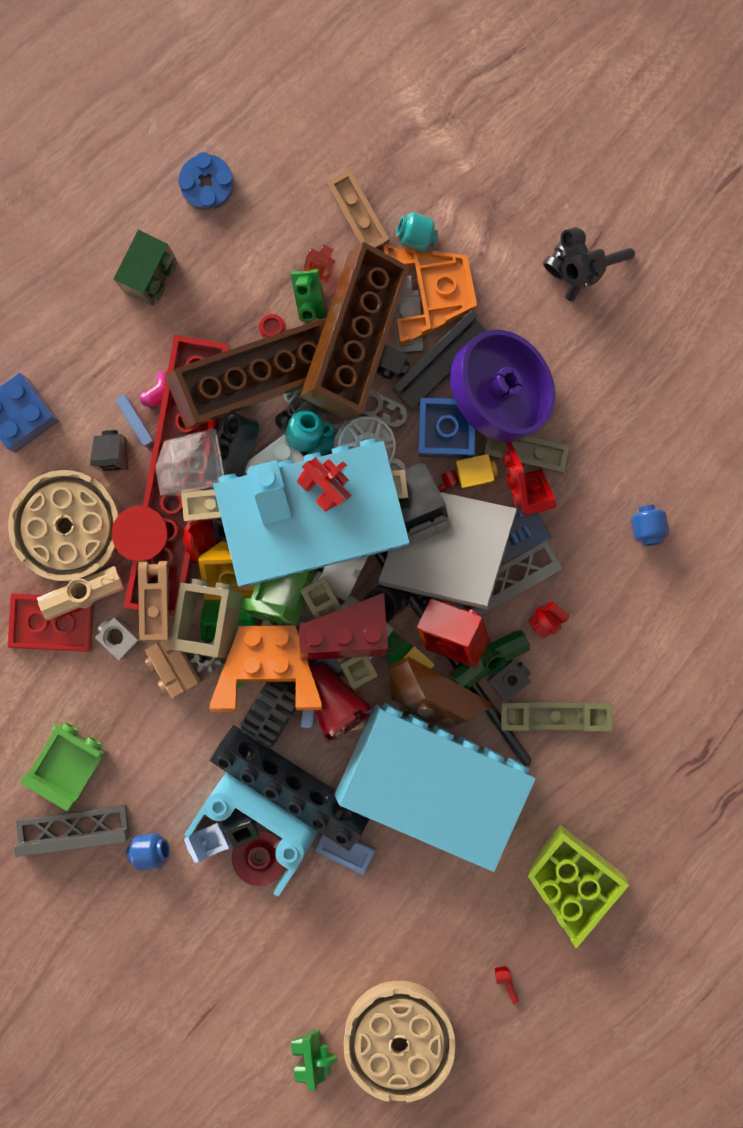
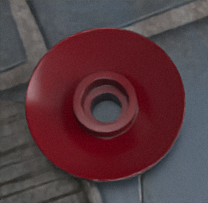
M258 830L259 838L235 848L233 847L231 861L235 873L241 880L250 885L263 886L278 879L285 867L276 859V848L281 840L269 831ZM258 851L263 852L265 859L257 860L255 853Z

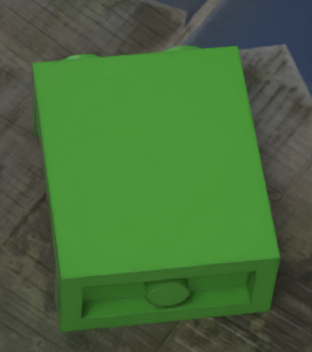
M316 569L256 584L251 599L242 597L240 610L253 618L296 626L305 602L300 589L312 583Z
M65 722L64 725L60 723L53 727L51 737L30 772L25 773L20 784L62 809L69 811L75 806L107 751L101 748L103 744L90 736L87 739L78 734L79 729Z

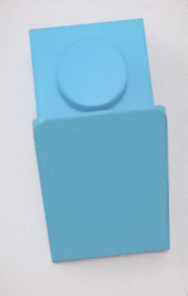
M278 460L250 466L249 471L255 491L254 496L263 525L292 518Z

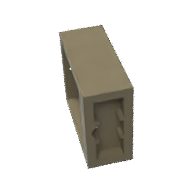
M192 579L191 584L180 583L169 649L227 659L236 636L242 592L232 591L233 585L217 582L215 588L208 587L209 581ZM197 592L222 596L214 644L189 640Z

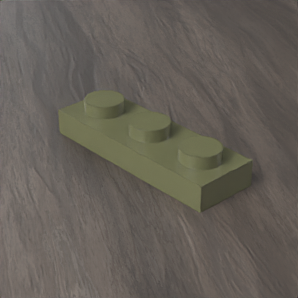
M529 436L518 441H512L521 464L564 473L569 445ZM487 437L483 455L489 454V457L503 460L502 452L506 451V442Z

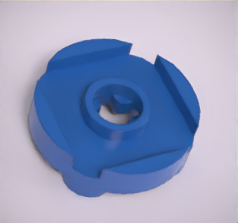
M206 152L198 153L195 157L190 158L180 171L178 183L182 195L191 206L197 209L219 208L229 200L233 192V177L230 168L218 156L210 155ZM210 176L213 185L211 187L207 185L203 188L200 187V179Z

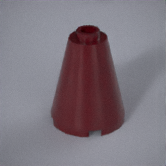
M313 662L309 667L322 703V710L313 711L322 734L329 743L338 739L335 735L337 732L340 731L346 734L358 726L369 716L367 713L373 712V709L369 703L324 663L318 665L316 662Z

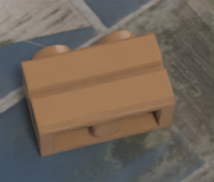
M169 636V640H162L146 649L147 656L144 660L152 672L157 671L161 679L158 681V685L165 696L169 694L171 698H174L201 683L203 679L195 665L190 663L191 658L187 652L169 649L171 636Z

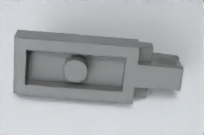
M411 276L406 278L394 315L395 347L404 353L423 352L422 337L400 346L396 319L421 315L420 297L418 290L412 291Z

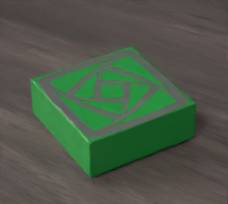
M392 631L387 637L388 650L386 656L382 657L392 665L400 661L412 645Z

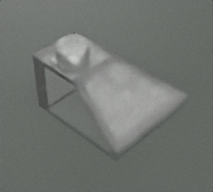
M216 429L164 441L155 467L160 495L178 496L181 493L213 488V484L219 482V477L224 476Z

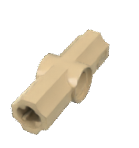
M113 566L84 579H73L67 586L40 596L37 599L40 610L48 621L77 608L90 607L95 601L125 588L117 568ZM80 588H87L85 597L82 599L75 598V594Z

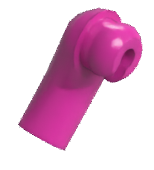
M157 372L156 386L147 392L144 391L140 395L142 405L151 408L162 403L167 372Z

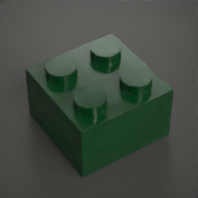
M138 229L113 280L124 293L153 306L155 300L159 301L164 293L165 286L163 284L167 276L171 277L177 265L176 257L167 243Z

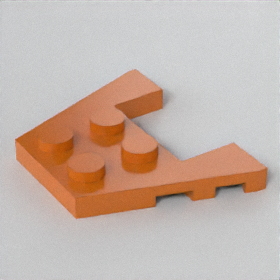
M389 244L383 245V253L410 268H415L424 314L396 319L400 346L406 345L467 315L471 310H477L467 255L433 251V253L418 252L410 248L400 249L393 248V245Z
M239 626L210 702V711H237L238 682H296V710H322V703L308 661L300 660V642L296 626Z

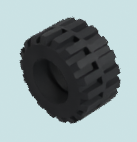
M266 682L244 717L240 731L267 748L274 746L296 711V682Z

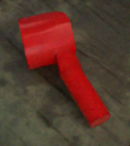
M451 470L442 474L441 477L444 483L437 488L439 492L456 486L459 482L456 472Z
M506 966L494 968L496 983H505L512 1003H518L519 1000L513 988L509 968Z

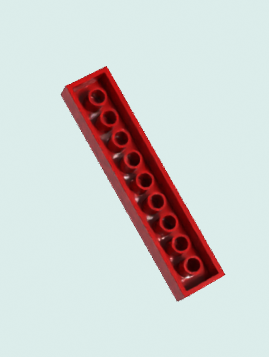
M174 335L167 375L175 368L231 350L229 344ZM166 381L143 506L150 507L160 513L168 527L167 545L162 553L147 561L149 564L168 561L169 616H175L180 583H190L193 567L190 554L184 549V531L188 522H185L183 517L181 493L207 490L203 484V474L216 441L220 418L186 430ZM132 560L124 608L139 610L138 564L140 561ZM149 575V584L158 583V575Z

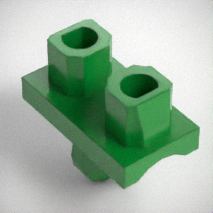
M319 269L305 272L292 271L290 275L299 320L303 322L326 318L327 312Z
M312 1030L307 1036L297 1037L291 1042L293 1056H304L305 1063L295 1066V1082L307 1084V1090H316L317 1085L325 1081V1075L331 1074L330 1066L338 1062L337 1055L329 1053L328 1045H322L320 1030Z

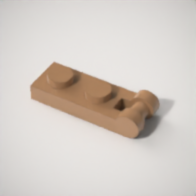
M147 561L139 562L138 564L139 640H169L168 561H159L158 564H149ZM149 575H158V583L149 584Z

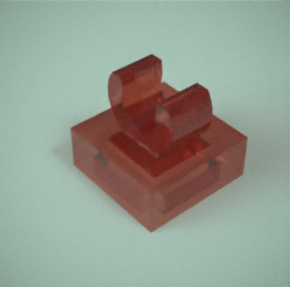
M323 245L320 252L311 248L306 256L303 271L319 269L320 279L328 283L335 265V260L331 257L334 249Z

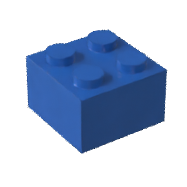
M19 372L0 386V440L8 450L15 453L59 422L29 378Z
M420 398L418 457L472 458L475 454V428L465 419L455 399Z

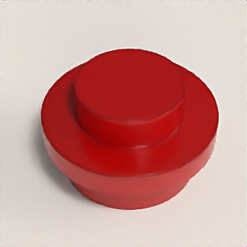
M268 314L260 320L259 332L263 338L286 331L283 318L277 314Z

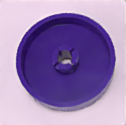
M489 330L476 336L456 354L450 375L452 393L465 419L480 433L498 441H518L540 429L549 420L555 405L553 377L542 355L526 339L505 330Z

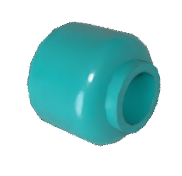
M411 212L407 216L401 217L396 237L399 238L401 246L418 252H424L429 245L434 246L436 243L438 230H435V222L432 218Z
M302 410L294 413L289 419L285 430L287 443L295 450L302 452L314 449L323 435V422L317 414L311 411Z

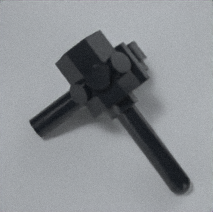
M573 227L564 230L560 240L567 258L562 265L563 279L570 285L565 298L569 301H574L582 286L594 285L602 278L607 266L632 259L635 256V251L632 248H627L609 255H605L603 249L588 251L585 245L586 235L582 229Z

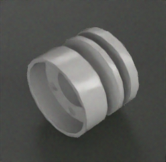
M355 417L346 420L336 429L333 448L348 445L349 449L360 447L361 441L376 438L377 442L384 441L390 464L395 455L396 441L392 430L385 422L375 417Z

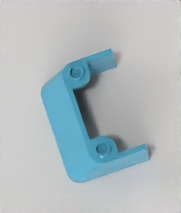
M226 772L184 835L189 838L204 815L215 821H223L237 808L282 838L276 848V859L287 869L274 891V894L279 896L301 863L318 831Z

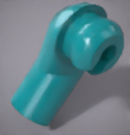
M329 423L323 424V435L318 445L310 451H305V455L320 452L321 456L330 452L334 445V426Z

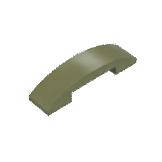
M325 576L300 589L315 619L342 609ZM368 657L337 659L353 689L378 676Z
M501 702V730L612 731V703Z

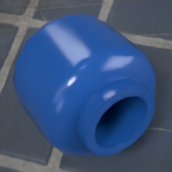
M655 505L639 507V513L631 517L635 541L642 543V546L664 543V538L670 532L666 512L661 509H655Z
M158 833L137 835L131 840L130 846L127 848V859L138 871L160 869L169 859V843Z

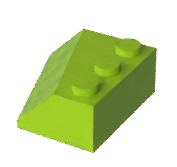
M561 824L545 842L528 872L529 879L545 903L548 904L576 949L629 886L625 874Z

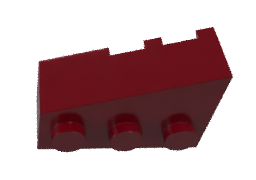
M384 593L300 624V660L386 656L388 643Z

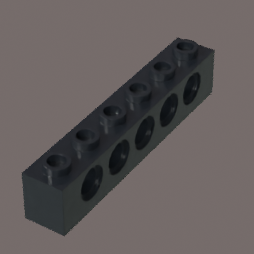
M235 725L230 728L210 759V762L220 769L226 771L348 851L351 850L360 838L370 819L340 806L334 795L336 792L334 789L274 750L267 748L241 732L240 728Z

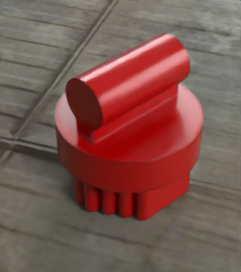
M550 601L546 606L541 605L537 608L535 614L528 621L534 631L545 639L550 634H556L562 629L561 624L568 621L569 614L553 601Z

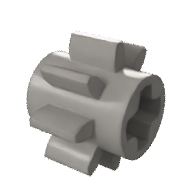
M194 654V658L190 660L192 664H199L197 671L203 673L208 668V671L214 674V668L217 665L224 666V663L220 661L221 658L212 657L211 661L203 658V655Z

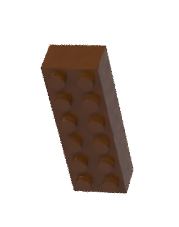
M362 242L349 252L300 398L346 420H350L363 413L410 269L409 266L365 242Z
M323 318L173 369L165 376V379L186 430L303 388L325 324Z

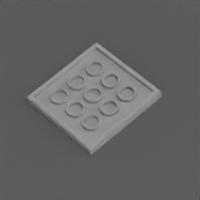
M440 492L447 508L448 517L446 520L449 529L438 533V531L434 532V536L418 543L411 542V545L406 548L389 550L379 578V584L488 610L517 515V508Z

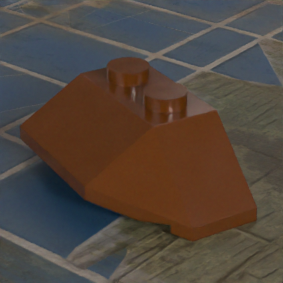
M409 656L390 665L392 700L444 728H454L490 709L492 706L490 701Z

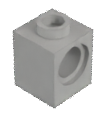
M114 617L112 620L107 618L97 628L100 633L95 637L118 660L125 659L142 641L119 617ZM115 629L120 630L123 634V640L118 645L111 640V633Z

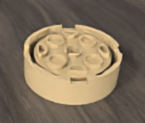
M52 471L30 481L27 487L14 500L8 521L9 538L18 558L36 574L58 581H72L77 578L84 579L106 569L119 553L113 544L111 533L114 521L123 511L115 495L100 481L76 471ZM63 518H68L73 524L71 530L66 534L61 533L58 529V523Z
M389 981L372 987L360 996L352 1006L346 1020L344 1057L350 1074L364 1091L375 1098L387 1102L389 1100L406 1101V1103L413 1102L434 1092L448 1076L455 1058V1035L448 1010L432 991L422 985L409 981ZM394 1038L406 1039L408 1043L403 1051H396L391 1044Z

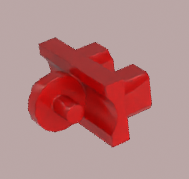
M315 457L311 461L308 460L302 466L304 471L297 479V483L307 492L316 484L325 491L316 500L317 504L325 512L336 505L343 504L352 496L344 487L349 481L342 473L348 466L344 461L336 466L330 459L322 464Z

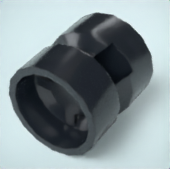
M379 584L366 594L364 600L384 593L386 622H389L408 607L411 594L408 591Z

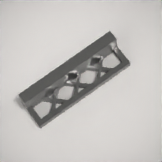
M547 541L538 544L501 566L499 573L505 571L504 577L498 576L497 580H501L502 585L500 591L492 595L488 610L471 607L470 609L482 616L562 570ZM544 549L551 562L541 568L531 565L534 553ZM529 557L527 564L520 562ZM515 564L526 567L524 578L519 581L507 579L510 567ZM530 568L536 570L529 574ZM506 582L512 583V585L505 588ZM455 603L458 609L466 611L462 604Z
M126 805L16 820L19 843L14 845L15 857L126 842L130 838ZM120 812L122 828L112 829L103 822L108 814ZM95 815H103V817L99 819ZM82 817H89L97 823L91 832H84L76 826ZM77 818V819L74 821V823H72L71 821L68 820V819ZM61 820L70 827L63 836H57L49 830L55 821ZM49 822L46 827L41 823ZM34 824L42 830V833L37 839L26 840L24 825ZM99 826H101L103 829H105V830L96 831ZM74 830L78 834H70V832ZM45 833L48 836H50L48 838H42L45 835Z

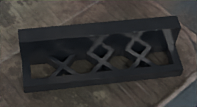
M473 310L394 385L393 392L411 410L420 403V398H425L451 373L452 363L458 351L476 336L487 331L476 320L478 315Z

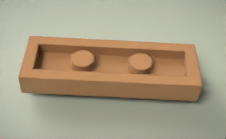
M351 169L327 181L330 192L359 244L365 242L376 249L388 244L390 239Z

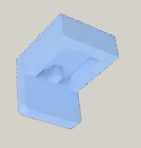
M222 821L198 829L189 838L186 837L184 839L194 863H199L205 858L233 846L224 833Z

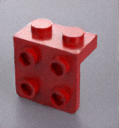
M506 442V451L502 452L505 467L509 469V474L506 475V482L509 491L512 490L515 506L520 505L524 515L542 513L546 510L557 508L555 496L543 470L524 473L512 442Z

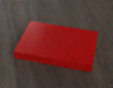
M11 593L7 648L91 652L94 603L90 607L77 608L47 621L40 610L37 599L43 595Z

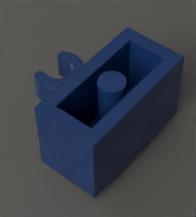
M522 510L517 512L502 564L552 537L539 513L524 515Z

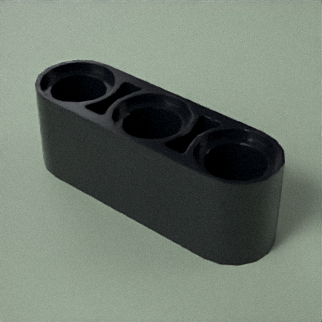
M230 413L225 417L203 474V484L206 489L214 490L213 484L218 483L221 476L236 474L238 477L243 476L259 435L258 421L235 413Z

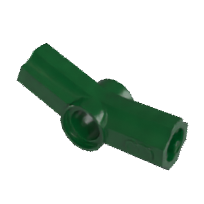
M520 629L493 642L489 640L476 668L461 663L449 673L457 684L469 690L487 674L494 675L500 672L505 667L507 661L530 651V643L527 640L526 634Z

